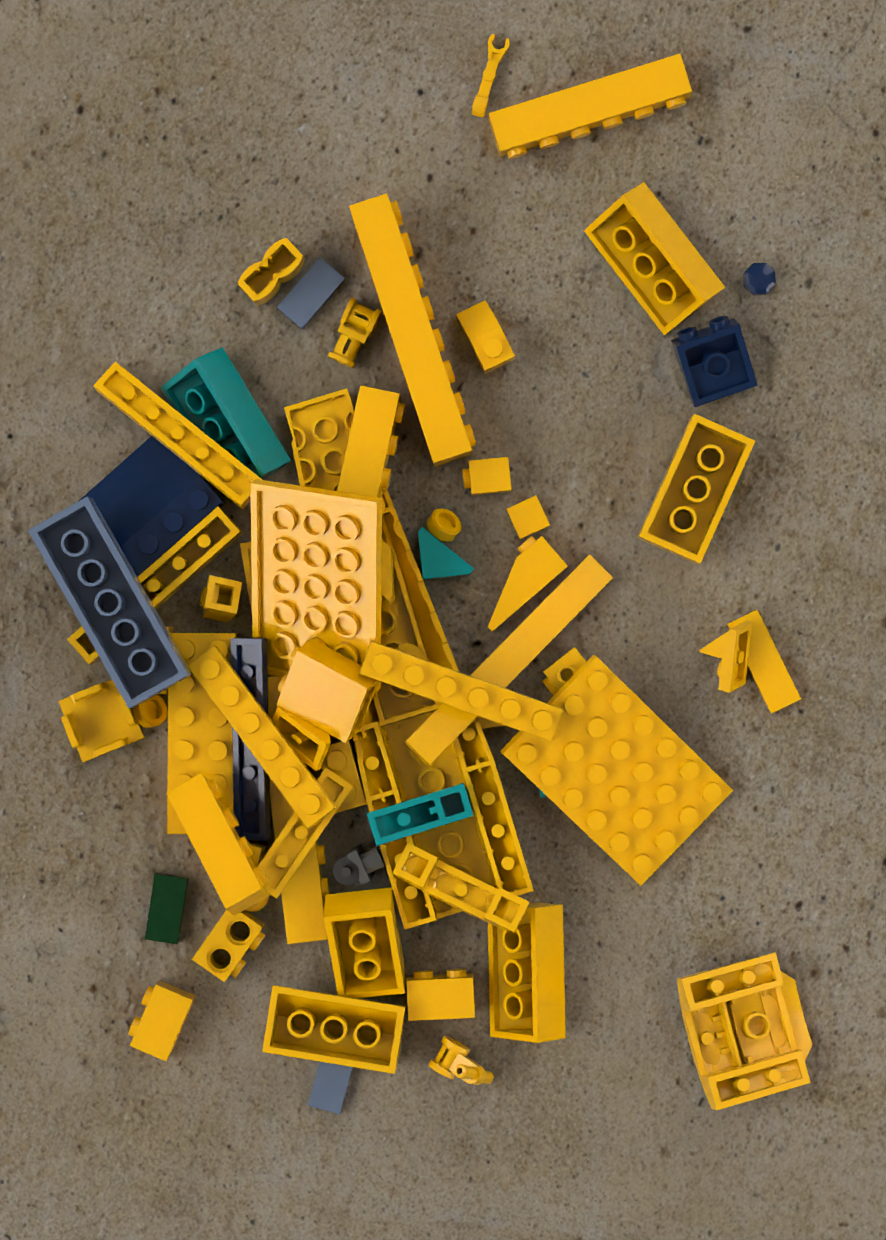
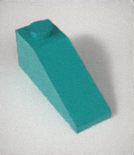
M464 783L366 813L376 846L474 816Z

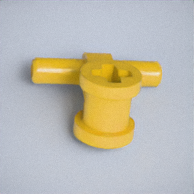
M444 1035L441 1040L443 1043L435 1059L431 1058L428 1066L437 1073L452 1080L456 1076L466 1083L473 1085L492 1083L494 1079L493 1073L485 1070L481 1065L467 1057L470 1049L459 1041Z

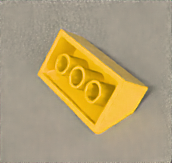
M645 182L623 194L584 230L664 336L726 288Z
M529 903L515 933L488 923L490 1037L541 1043L566 1038L563 904Z
M273 985L262 1052L395 1074L400 1053L406 1006Z

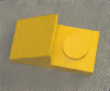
M746 620L733 627L699 650L700 653L721 658L717 668V676L719 677L718 690L731 693L746 684L752 630L751 621Z

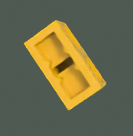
M226 910L192 960L223 982L227 980L229 975L236 978L247 963L241 959L248 948L255 951L265 937V934L261 932L265 923L246 910L235 916ZM238 921L246 923L250 929L249 936L246 938L236 937L232 931L233 924ZM217 949L228 951L231 957L230 963L224 966L217 964L213 958L214 951Z

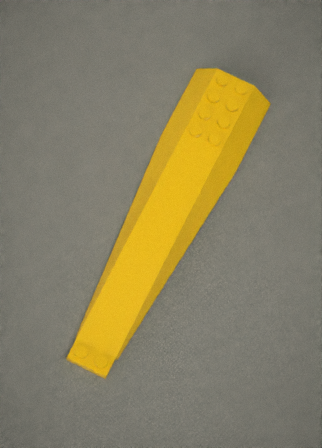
M347 388L284 407L293 437L291 445L300 486L337 491L354 416V408ZM382 488L380 495L384 502L382 540L391 547L393 552L395 601L391 605L385 600L381 603V644L393 649L406 643L416 645L423 652L425 660L459 672L389 492L386 488ZM381 682V689L374 694L360 730L353 736L369 812L464 783L474 815L379 845L404 930L462 912L393 874L407 843L438 857L439 861L497 889L500 887L516 896L534 891L498 770L478 718L476 717L428 766L405 741L442 703Z

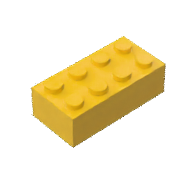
M693 414L689 419L637 538L696 565L701 564L755 440L697 414Z

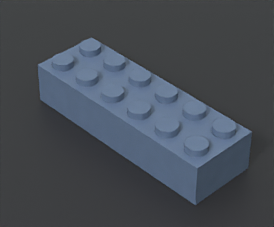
M85 497L28 530L129 709L138 706L192 675L93 498Z

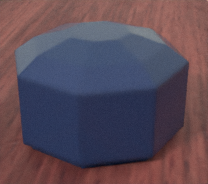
M753 263L743 274L744 288L752 295H766L776 284L775 271L767 263Z

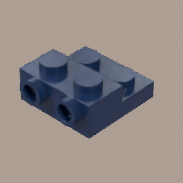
M728 316L716 317L709 321L710 327L698 331L696 327H688L677 333L678 338L671 340L680 371L683 373L694 407L758 386L740 324L734 318L729 320Z

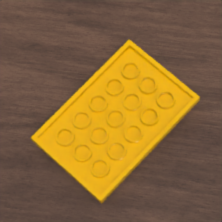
M255 479L250 483L252 638H267L268 675L284 677L286 673H289L291 665L288 664V659L296 646H303L311 638L362 665L370 640L381 644L382 498ZM379 681L374 694L381 689V681Z
M594 654L547 702L563 709L552 742L519 731L500 750L508 760L640 886L734 791Z

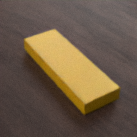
M756 609L727 623V626L730 630L746 620L752 622L747 667L769 712L772 714L800 700L801 697Z

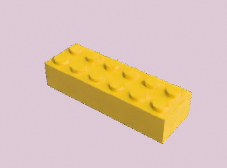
M169 633L188 666L213 646L218 647L231 665L230 638L239 637V633ZM192 673L189 677L168 688L167 792L202 773L210 781L213 779L217 781L224 794L220 801L225 809L229 807L234 813L232 726ZM167 796V834H187Z

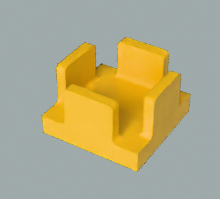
M113 680L94 685L58 701L64 715L61 717V721L72 748H77L82 762L146 738L141 725L134 717L133 708H128Z

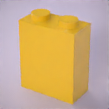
M311 638L303 646H296L288 659V664L291 667L289 673H286L279 683L278 691L281 694L276 705L347 743L360 730L379 681L359 674L360 664Z

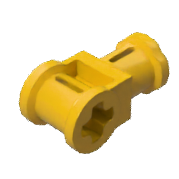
M351 297L337 330L340 337L333 352H329L327 357L354 369L356 365L354 360L361 344L366 346L368 339L371 338L380 320L382 310L377 309L374 311L357 303V299ZM350 342L349 347H348L346 353L344 354V352H345V350H346V348H347V345H348V343Z

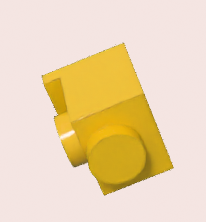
M209 575L207 587H203L199 605L204 609L202 617L228 623L237 614L242 582Z

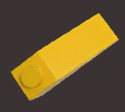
M531 536L517 548L521 554L515 559L487 626L491 632L568 567L542 536L537 540Z

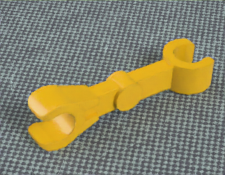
M492 34L488 39V62L483 71L478 95L476 94L472 105V115L483 118L485 115L497 67L509 50L510 41L507 37L505 46L502 49H496L493 46L495 34Z

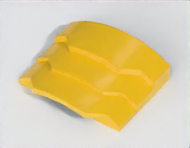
M776 952L677 978L680 1006L689 1045L711 1109H724L811 1083L805 1060L813 1044L804 1019L796 981L780 970Z

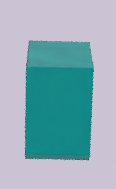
M421 527L418 531L423 580L470 575L473 572L474 568Z

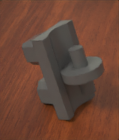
M362 844L352 848L347 853V856L339 858L333 866V875L337 882L342 885H352L358 880L361 885L369 882L375 875L374 871L385 866L380 846L375 845L364 850Z

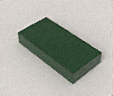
M155 873L145 940L170 944L179 943L189 878Z

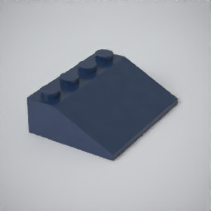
M153 436L147 439L80 499L82 500L85 497L93 498L137 577L215 508L226 504L199 473Z

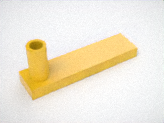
M326 767L316 781L337 808L311 828H307L297 813L294 812L258 864L262 867L269 880L265 887L268 893L275 899L278 898L353 788L351 784Z

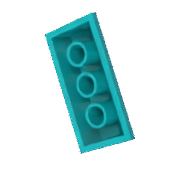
M223 347L194 359L160 387L175 410L262 480L273 475L291 461Z

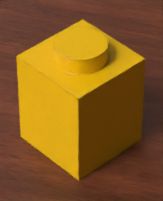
M508 457L468 461L469 468L462 469L464 489L471 488L472 496L511 492L512 490Z

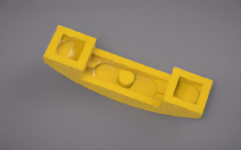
M407 843L393 871L395 876L421 891L469 915L512 933H515L529 905V901L500 887L497 889L439 861L438 857Z

